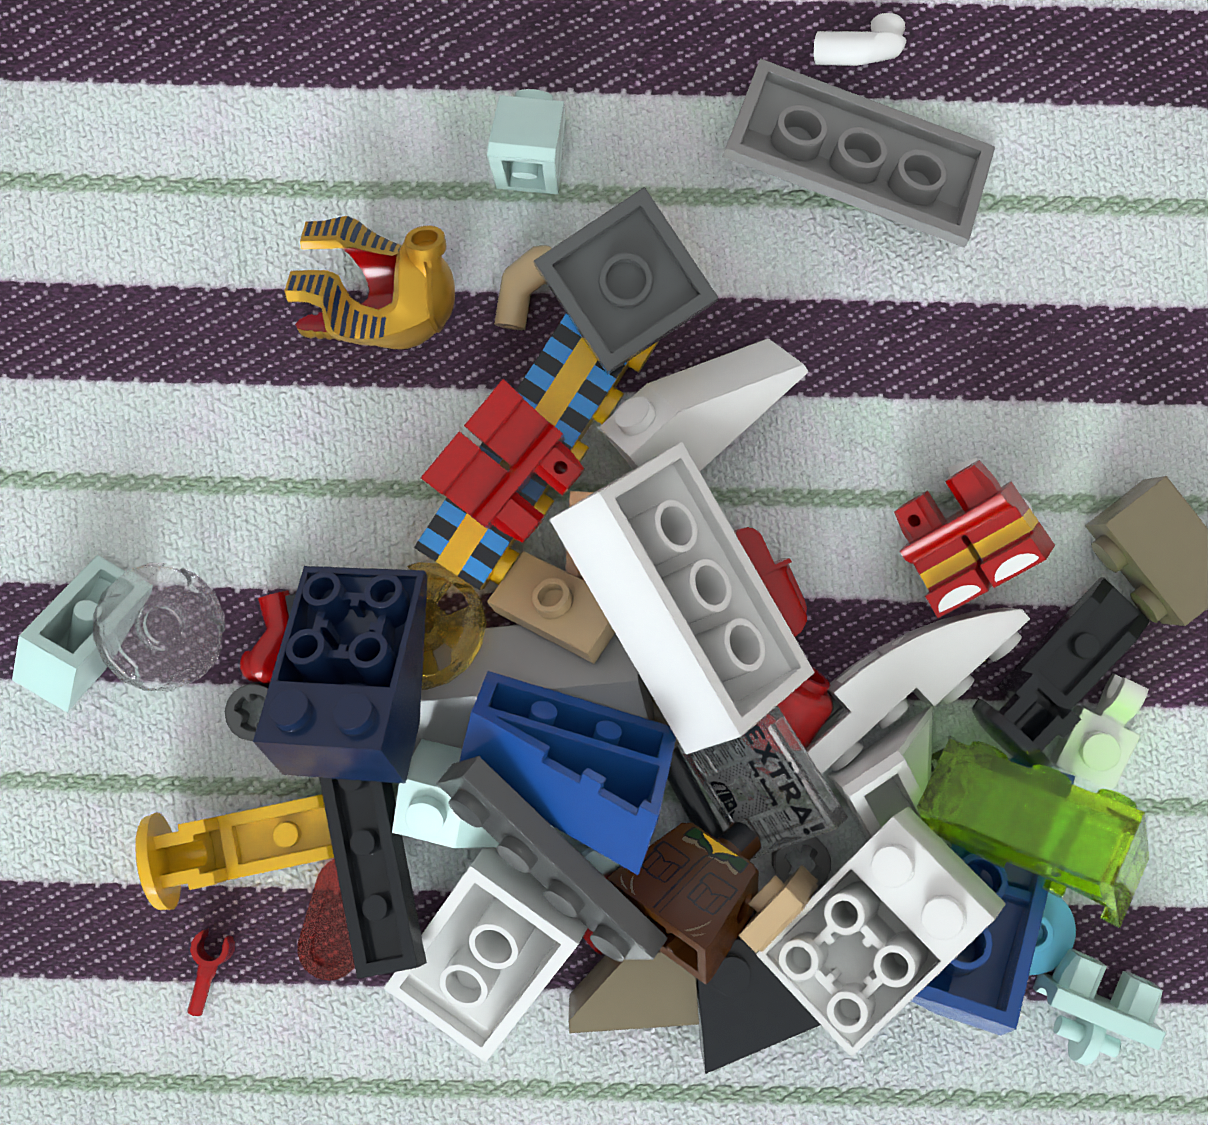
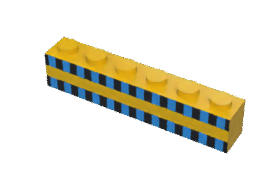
M565 314L516 391L548 422L563 433L565 440L562 443L571 450L581 463L590 448L581 442V439L594 420L602 425L611 417L624 396V393L615 387L628 367L637 372L642 369L658 342L607 375L568 315ZM483 442L481 443L479 448L505 470L510 469V465ZM537 474L519 494L545 516L555 500L546 495L551 486ZM447 497L414 546L415 549L478 590L485 589L490 580L499 585L520 556V553L511 548L516 539L501 532L494 525L490 529L483 527Z

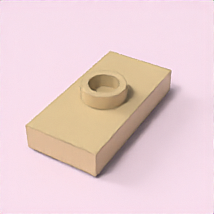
M525 551L521 553L487 601L494 612L593 664H595L615 634L584 580Z
M803 865L784 883L775 875L748 903L756 913L739 937L755 953L758 951L762 953L803 911L818 887L816 884L818 880Z

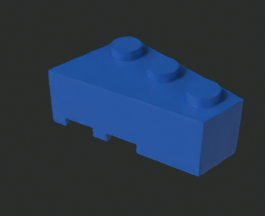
M487 671L471 711L459 762L479 756L550 825L639 875L659 818L676 736L669 725Z

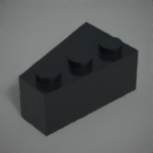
M739 936L707 985L696 978L700 1049L705 1074L821 1025L756 955L757 953Z

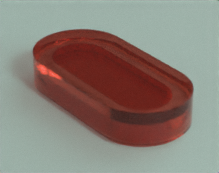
M334 858L318 874L297 947L298 957L304 969L312 976L322 980L340 979L349 974L355 967Z

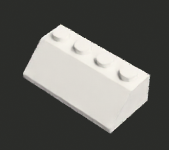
M683 442L671 447L549 519L686 754L741 737L815 673Z

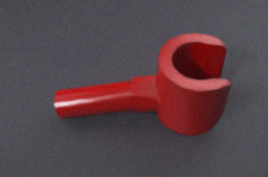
M209 928L199 932L191 942V955L198 964V969L187 1009L188 1014L192 1016H201L203 1014L211 982L215 978L218 965L226 962L235 951V942L231 935L225 937L222 953L218 958L209 956L204 948Z

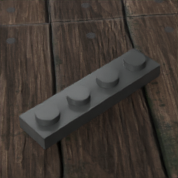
M478 756L453 763L436 784L451 797L448 803L452 811L469 825L477 828L482 827L499 843L496 848L497 852L509 865L523 873L530 872L546 887L544 896L554 908L569 917H577L593 932L590 939L597 949L611 959L620 962L623 960H653L668 938L486 762Z

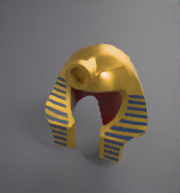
M349 216L325 221L305 222L300 239L301 249L340 248L344 250L362 270L368 284L369 294L367 300L360 304L350 297L338 274L328 270L290 271L284 290L287 301L308 302L322 308V312H319L317 315H307L297 321L295 325L302 336L307 338L316 337L318 339L326 338L327 340L336 339L337 341L342 340L358 345L399 350L418 346L434 334L440 333L450 318L455 302L453 274L447 262L442 258L447 245L444 232L440 228L430 225L414 228L406 235L403 244L400 245L379 236L360 221Z

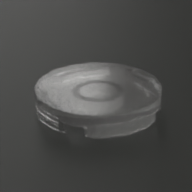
M150 562L124 572L102 592L93 613V640L103 663L121 681L144 691H172L200 679L217 662L222 647H219L222 642V633L225 631V615L215 592L198 574L185 568L179 570L172 566H164L167 563Z

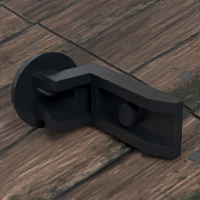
M1100 577L998 684L997 688L1009 698L999 711L982 699H977L972 707L976 720L989 736L1012 757L1036 772L1045 773L1053 767V764L1042 751L1056 736L1064 738L1080 722L1081 718L1071 709L1138 640L1150 620L1104 577Z

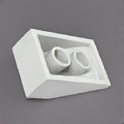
M483 847L422 933L427 963L418 968L395 972L384 987L385 990L484 1062H487L575 950L588 928L577 917H569L554 908L544 896V891L547 888L530 872L523 873L509 865L499 855L497 847Z

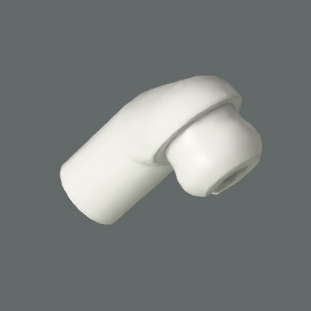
M882 13L872 19L871 32L818 31L814 41L815 64L858 66L894 59L903 51L907 41L902 36L905 31V21L897 14Z

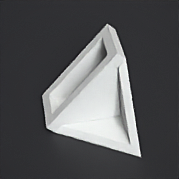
M932 705L859 753L844 768L828 774L870 838L894 815L908 806L929 827L937 823L930 809Z

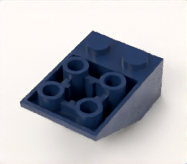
M303 567L253 739V743L282 775L406 784L420 725L428 578L425 570Z

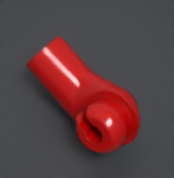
M289 590L258 598L266 631L252 650L245 651L240 659L242 675L253 683H270L289 619L285 596L290 595Z

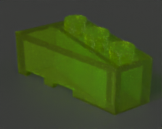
M949 738L917 805L922 820L939 837L1001 868H1004L1008 862L1046 878L1042 889L1059 898H1062L1066 889L1069 888L1105 906L1100 919L1118 928L1122 925L1149 861L1145 812L1137 809L1138 806L1133 800L1108 789H1099L1096 794L1072 785L1071 780L1065 774L1045 765L1036 764L1030 769L1011 762L1001 750L980 741H973L969 746Z

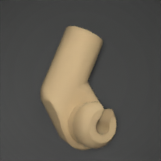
M534 246L505 269L501 278L494 323L496 326L512 330H525L530 296L534 291L546 284L536 269L534 260L552 249L551 246Z

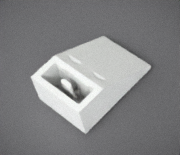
M908 806L894 815L809 900L803 911L762 953L759 951L756 955L840 1046L853 1057L996 919L1006 903Z

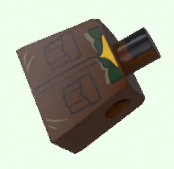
M737 821L733 822L717 839L693 823H681L648 847L639 875L621 866L607 880L668 938L660 952L707 985L754 911L748 903L758 893L759 871L750 860L761 850V842L751 828Z

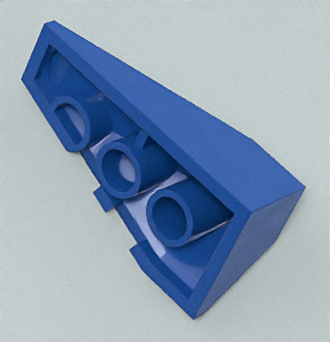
M1011 757L950 847L1006 905L996 919L930 981L911 1002L937 1015L1000 1036L1017 1029L1075 776L1049 769L1045 773H1039Z

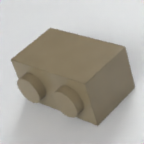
M1167 476L1143 479L1085 525L1096 539L1091 543V546L1097 557L1111 571L1115 573L1118 571L1122 572L1135 589L1130 593L1131 599L1149 620L1154 623L1160 621L1162 624L1186 626L1208 609V528Z

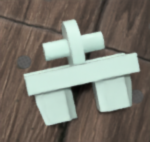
M1069 949L1055 969L1053 976L1046 973L1039 974L1033 989L1046 995L1047 1003L1050 1006L1077 1017L1074 1021L1059 1015L1053 1028L1055 1034L1069 1039L1068 1055L1070 1059L1088 1066L1097 1058L1099 1052L1115 1058L1120 1051L1121 1041L1106 1034L1107 1029L1159 1050L1166 1032L1154 1023V1019L1158 1012L1163 990L1145 978L1123 971L1111 1000L1097 995V989L1107 966L1087 954Z

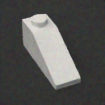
M768 338L647 383L634 396L623 402L617 411L599 428L632 469L639 467L671 447L683 442L700 472L808 373V370L802 362Z

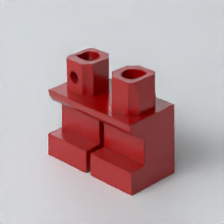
M502 379L466 422L464 427L510 465V469L505 470L459 431L420 478L464 510L483 527L490 529L494 525L501 532L524 543L546 516L519 495L520 492L537 474L563 496L581 476L585 468L571 450L562 443L565 440L563 433L548 422L514 388Z

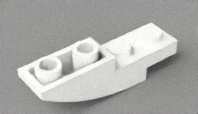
M1014 608L973 611L925 625L880 646L851 665L830 683L831 686L828 692L841 707L826 720L809 746L799 753L820 775L829 767L834 772L839 771L860 753L863 746L859 740L876 724L881 729L886 728L908 709L910 703L906 697L912 691L921 701L934 707L941 700L947 705L962 696L974 683L975 679L970 674L988 657L994 662L1009 653L1022 638L1017 631L1030 618L1022 609Z

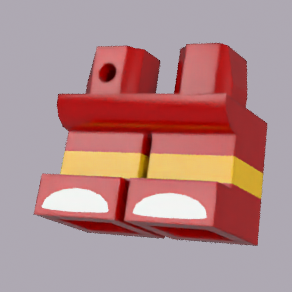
M980 460L960 470L945 481L962 508L957 513L945 519L928 490L894 511L902 533L908 541L899 552L908 563L914 564L929 591L925 597L937 618L988 592L992 586L995 588L1045 561L1055 547L1054 542L1014 484L1010 481L1001 487L995 476Z

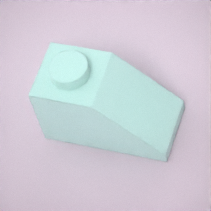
M535 89L518 90L515 92V97L499 95L487 151L496 189L559 195L566 121L564 101L553 100V95Z
M97 555L19 635L12 680L68 713L106 670L147 600L152 586Z

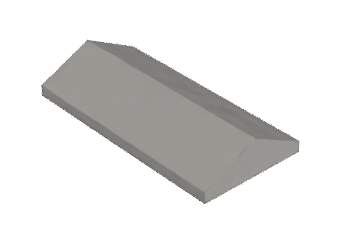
M760 58L722 157L965 248L970 240L995 146Z
M519 624L424 635L420 725L413 753L421 739L463 748L471 711L487 671L655 721L652 695L616 633L595 664Z

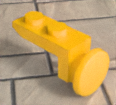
M322 794L178 824L179 831L172 832L165 817L156 812L144 817L140 821L135 839V856L139 879L147 899L158 910H173L176 908L180 898L181 885L188 884L189 890L216 885L235 878L334 858Z

